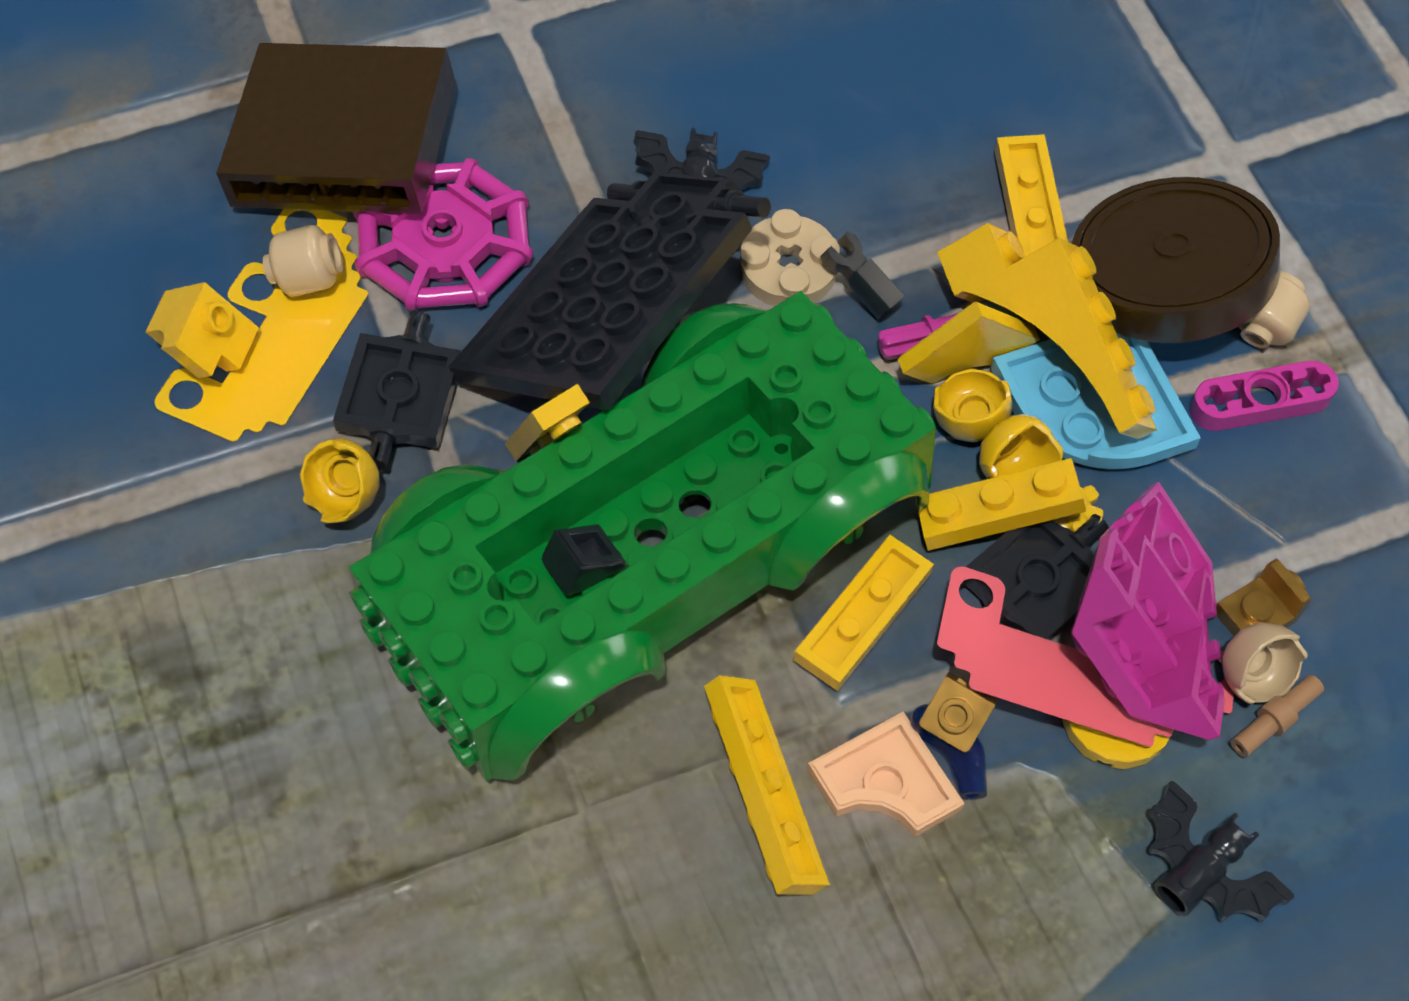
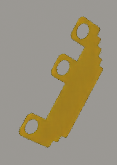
M282 210L271 227L272 235L287 231L285 221L292 213L297 211L312 213L317 219V226L326 234L331 233L336 238L343 259L342 272L337 273L336 281L329 289L290 297L280 289L278 284H274V291L268 298L261 301H253L243 295L242 285L248 277L256 274L265 275L261 263L252 262L247 264L229 288L228 298L235 304L267 317L259 327L241 368L230 371L223 383L208 377L197 378L186 368L175 370L155 398L154 403L159 411L232 442L237 441L244 430L249 429L254 432H261L267 422L271 421L280 426L286 424L369 294L367 290L357 287L361 276L357 271L352 270V265L357 257L356 254L346 249L352 238L342 233V229L347 223L346 217L326 210ZM182 381H193L199 384L203 390L201 401L190 409H179L173 406L170 402L169 394L176 384Z

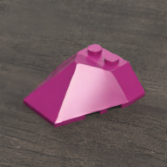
M1160 482L1148 486L1100 537L1080 597L1075 622L1072 626V637L1078 651L1083 656H1088L1100 672L1103 685L1108 694L1113 698L1117 697L1131 717L1212 740L1220 737L1225 702L1223 685L1215 681L1212 677L1211 661L1221 658L1220 643L1217 640L1209 642L1207 620L1217 616L1213 565Z

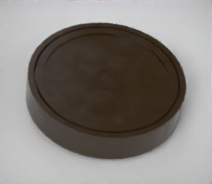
M1171 177L1146 181L1125 188L1096 205L1081 221L1072 241V244L1084 247L1094 261L1096 274L1092 275L1098 292H1103L1114 308L1116 319L1111 322L1115 332L1142 341L1159 343L1190 342L1230 331L1242 325L1263 309L1273 296L1280 278V232L1272 212L1261 200L1248 191L1214 179Z

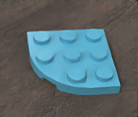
M1116 333L1118 339H1124L1130 347L1136 363L1135 366L1131 367L1138 385L1141 384L1146 388L1155 405V413L1151 414L1157 431L1140 439L1118 432L1103 400L1087 376L1052 339L993 357L990 369L1000 380L1008 382L1014 415H1033L1043 421L1062 446L1063 458L1065 459L1072 458L1073 462L1095 468H1134L1196 449L1201 439L1147 341L1133 339Z

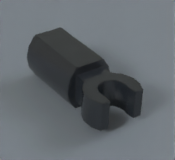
M847 231L837 241L845 250L846 257L838 254L830 246L820 256L821 260L829 270L843 274L847 279L845 283L874 316L879 319L905 295L871 258L868 260L863 255V247L860 240L855 234Z

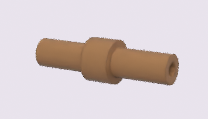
M1308 675L1283 697L1274 696L1257 711L1258 718L1231 740V745L1236 753L1246 758L1273 734L1277 736L1284 734L1298 721V713L1324 692L1322 682L1314 675Z

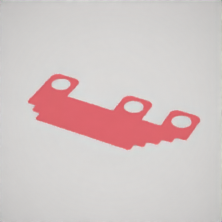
M956 567L953 569L937 644L940 648L955 654L954 665L956 668L970 673L969 686L971 689L1148 747L1153 745L1154 735L1156 734L1168 738L1172 736L1173 729L1131 717L1117 697L1113 698L1108 694L1103 685L1101 674L1088 656H1083L1078 649L999 624L1005 595V586L1000 579L967 567ZM967 579L983 581L990 587L993 593L992 603L985 608L969 606L962 600L959 594L960 584ZM1220 650L1221 658H1219V659H1217V660H1219L1220 663L1222 664V657H1223L1224 651H1221V650ZM1224 677L1223 681L1220 682L1224 688L1225 702L1223 712L1229 714L1233 709L1234 692Z

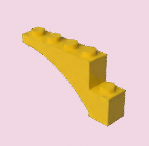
M986 223L937 252L955 297L971 303H980L983 300H987L1003 306L1035 325L1057 343L1087 376L1103 400L1120 434L1140 439L1157 431L1151 414L1155 413L1154 402L1146 388L1141 384L1138 385L1131 369L1136 364L1134 355L1126 341L1122 338L1118 339L1111 322L1116 319L1114 308L1103 292H1098L1092 275L1096 274V267L1093 259L1084 247H1078L1058 238L1025 257L1020 241L1011 231L1007 232L990 223Z

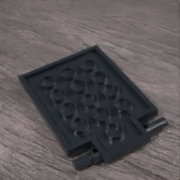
M654 172L647 181L638 180L632 185L610 184L607 188L608 199L593 198L448 368L454 372L457 382L550 400L578 384L590 402L587 407L609 410L753 228L747 217L766 218L770 214V200L766 197L746 196L739 190L733 180Z

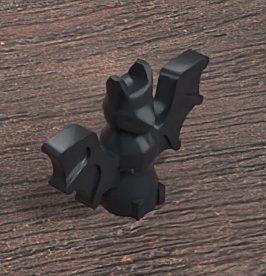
M692 128L690 131L689 143L686 146L687 159L684 162L678 161L671 154L667 138L664 135L637 130L633 142L638 148L635 165L647 168L652 174L656 172L731 179L741 191L749 187H761L763 180L761 173L768 167L770 156L743 150L738 153L735 161L730 166L724 169H717L714 162L718 155L716 147L718 133L714 132L713 136L698 134L695 128Z
M1174 781L1168 783L1161 803L1153 805L1148 812V815L1155 823L1157 831L1156 839L1149 848V852L1164 857L1171 865V869L1154 885L1155 895L1177 916H1187L1200 904L1202 899H1205L1216 907L1221 922L1238 913L1252 915L1262 922L1269 916V911L1272 908L1281 904L1286 905L1294 898V894L1268 871L1261 872L1245 880H1232L1226 876L1227 866L1236 863L1242 858L1244 851L1259 837V833L1254 832L1250 836L1246 834L1234 822L1239 816L1235 812L1220 827L1210 832L1205 844L1194 846L1190 841L1189 828L1198 808L1197 802Z

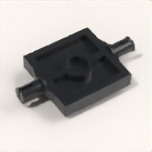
M417 310L409 312L404 335L381 337L360 333L333 418L336 431L367 436L372 439L368 454L375 464L378 465L379 471L387 469V462L394 443H408L438 449L457 382L454 372L450 371L448 367L461 353V350L435 346L424 340L431 317L421 310L419 317Z
M1093 514L1074 532L1056 524L1053 520L1007 531L966 566L967 568L997 577L1003 582L1005 595L999 624L1052 641L1075 620L1080 597L1094 558L1090 546L1109 528L1104 519L1099 523L1101 516ZM978 579L963 581L983 601L985 607L992 603L993 593L986 583Z

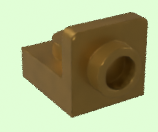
M1274 559L1266 565L1258 578L1217 603V617L1233 637L1240 630L1258 622L1279 624L1288 628L1298 621L1310 603L1311 598L1301 578L1295 572L1287 570L1279 559Z
M949 671L920 719L919 724L923 729L963 752H967L976 740L998 699L971 689L969 682Z

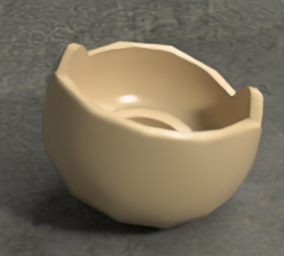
M1258 622L1240 630L1227 643L1222 657L1225 681L1234 694L1244 702L1254 704L1267 703L1274 696L1282 697L1289 692L1299 679L1302 663L1308 657L1306 650L1298 640L1300 636L1282 625Z

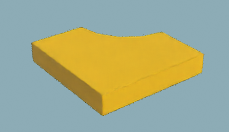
M973 302L898 358V362L903 374L935 384L945 377L967 368L991 366L993 357L1031 346L1039 341L1040 338L1034 325L981 303Z

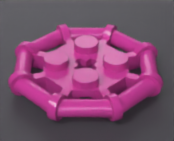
M467 157L464 162L435 164L430 184L455 183L446 184L447 190L434 191L433 185H429L422 214L353 212L357 220L358 258L355 261V267L361 277L371 278L404 302L406 310L419 311L420 308L466 304H475L477 308L488 304V297L520 267L529 265L533 257V251L529 247L526 209L529 206V200L525 193L521 190L514 191L481 168L478 160ZM476 187L492 200L486 202L470 191L469 188ZM502 216L507 217L508 238L493 234V220ZM380 225L392 227V241L378 247L377 227ZM436 226L440 229H445L448 226L453 227L451 230L452 234L446 237L434 236L432 229ZM490 253L502 256L480 278L477 277L474 269ZM397 260L402 262L415 272L412 282L410 283L388 267L387 264ZM461 277L465 285L427 287L430 279H434L439 283H450Z

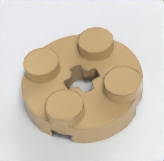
M791 209L778 210L773 214L772 218L765 219L752 227L753 229L742 242L740 267L746 288L756 298L769 305L776 306L799 291H802L813 303L828 294L836 281L837 273L829 270L823 264L820 256L830 246L839 254L840 245L826 228L814 220L799 216L796 211ZM794 255L798 257L800 265L797 266L789 263L784 267L780 265L781 256Z

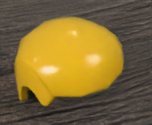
M973 368L951 374L940 386H936L934 390L933 409L939 426L957 440L972 443L984 440L993 426L1010 417L1012 398L1008 382L1000 380L999 377L991 372Z
M1027 414L1013 415L993 426L981 442L979 465L987 479L1061 461L1063 458V448L1055 439L1048 426L1033 415L1028 416Z
M345 438L320 442L305 456L300 472L304 493L303 502L315 508L322 515L320 521L326 524L346 522L358 517L373 504L380 487L379 470L374 460L361 446Z

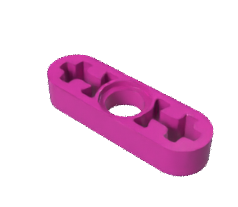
M1304 361L1205 380L1197 387L1191 400L1189 411L1193 421L1198 426L1209 431H1221L1302 416L1326 409L1338 389L1339 381L1334 370L1319 361ZM1304 381H1309L1312 387H1320L1321 391L1316 393L1312 387H1302ZM1254 387L1268 388L1275 394L1277 403L1272 405L1261 404L1252 397L1250 390ZM1290 392H1294L1292 398H1290ZM1236 393H1238V399L1233 400ZM1208 398H1212L1216 405L1226 404L1223 411H1218L1215 405H1206Z

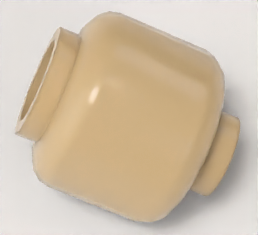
M308 225L275 234L269 243V254L263 256V268L271 284H278L286 295L295 297L331 288L336 281L337 273H341L343 270V259L339 244L331 233L326 234L316 225Z
M1280 271L1277 288L1269 302L1254 317L1238 326L1242 330L1241 337L1247 343L1263 349L1268 348L1269 345L1282 346L1291 342L1308 314L1310 301L1305 293L1304 284L1293 275Z

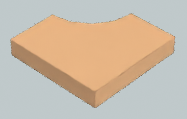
M904 711L814 759L807 765V772L836 817L856 810L881 812L898 820L914 837L961 812L965 805Z

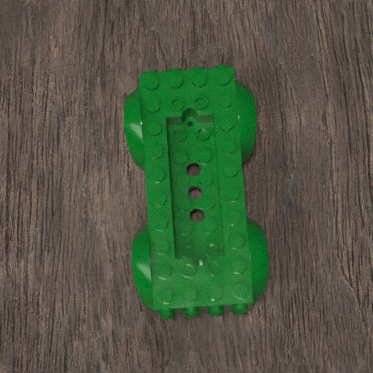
M802 291L797 292L769 310L737 303L713 305L692 314L668 334L654 352L644 372L641 388L612 405L609 410H604L506 471L470 464L445 467L420 478L406 489L382 516L372 537L370 554L348 567L355 585V589L349 592V595L363 617L359 620V623L364 633L375 648L384 644L392 656L388 659V662L401 684L405 688L414 684L422 696L418 699V703L430 723L435 728L444 724L452 737L448 740L449 746L461 765L466 770L474 765L486 782L492 778L515 780L526 773L530 757L543 741L570 717H573L575 722H581L584 720V713L588 718L595 709V706L591 703L592 701L636 677L651 674L656 681L664 677V653L768 584L795 590L803 584L805 578L815 565L841 540L846 544L852 543L853 538L857 540L864 530L861 525L894 503L911 496H917L918 512L927 507L929 503V489L931 487L936 426L932 417L924 408L920 406L915 407L901 393V389L892 375L885 371L881 372L867 358L864 348L856 339L852 337L847 338L835 326L827 309L820 304L815 305ZM692 494L705 496L711 503L710 510L705 515L697 518L684 515L680 511L679 505L684 502L685 497ZM599 524L626 564L622 570L583 591L566 596L543 564L542 554L554 530ZM647 530H658L666 535L665 539L655 546L643 545L637 541L638 536Z

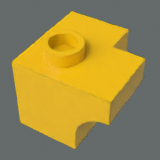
M202 282L166 290L145 333L162 346L161 349L197 378L212 376L216 366L226 372L239 370L259 327L207 283Z

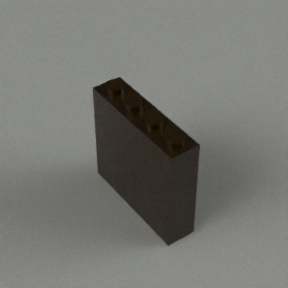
M259 43L216 172L230 207L422 214L456 83L447 48Z

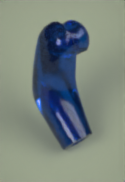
M923 704L915 708L910 718L912 728L918 732L923 741L943 752L949 758L961 799L976 800L986 797V757L981 740L977 737L970 750L963 752L920 726V719L929 704Z

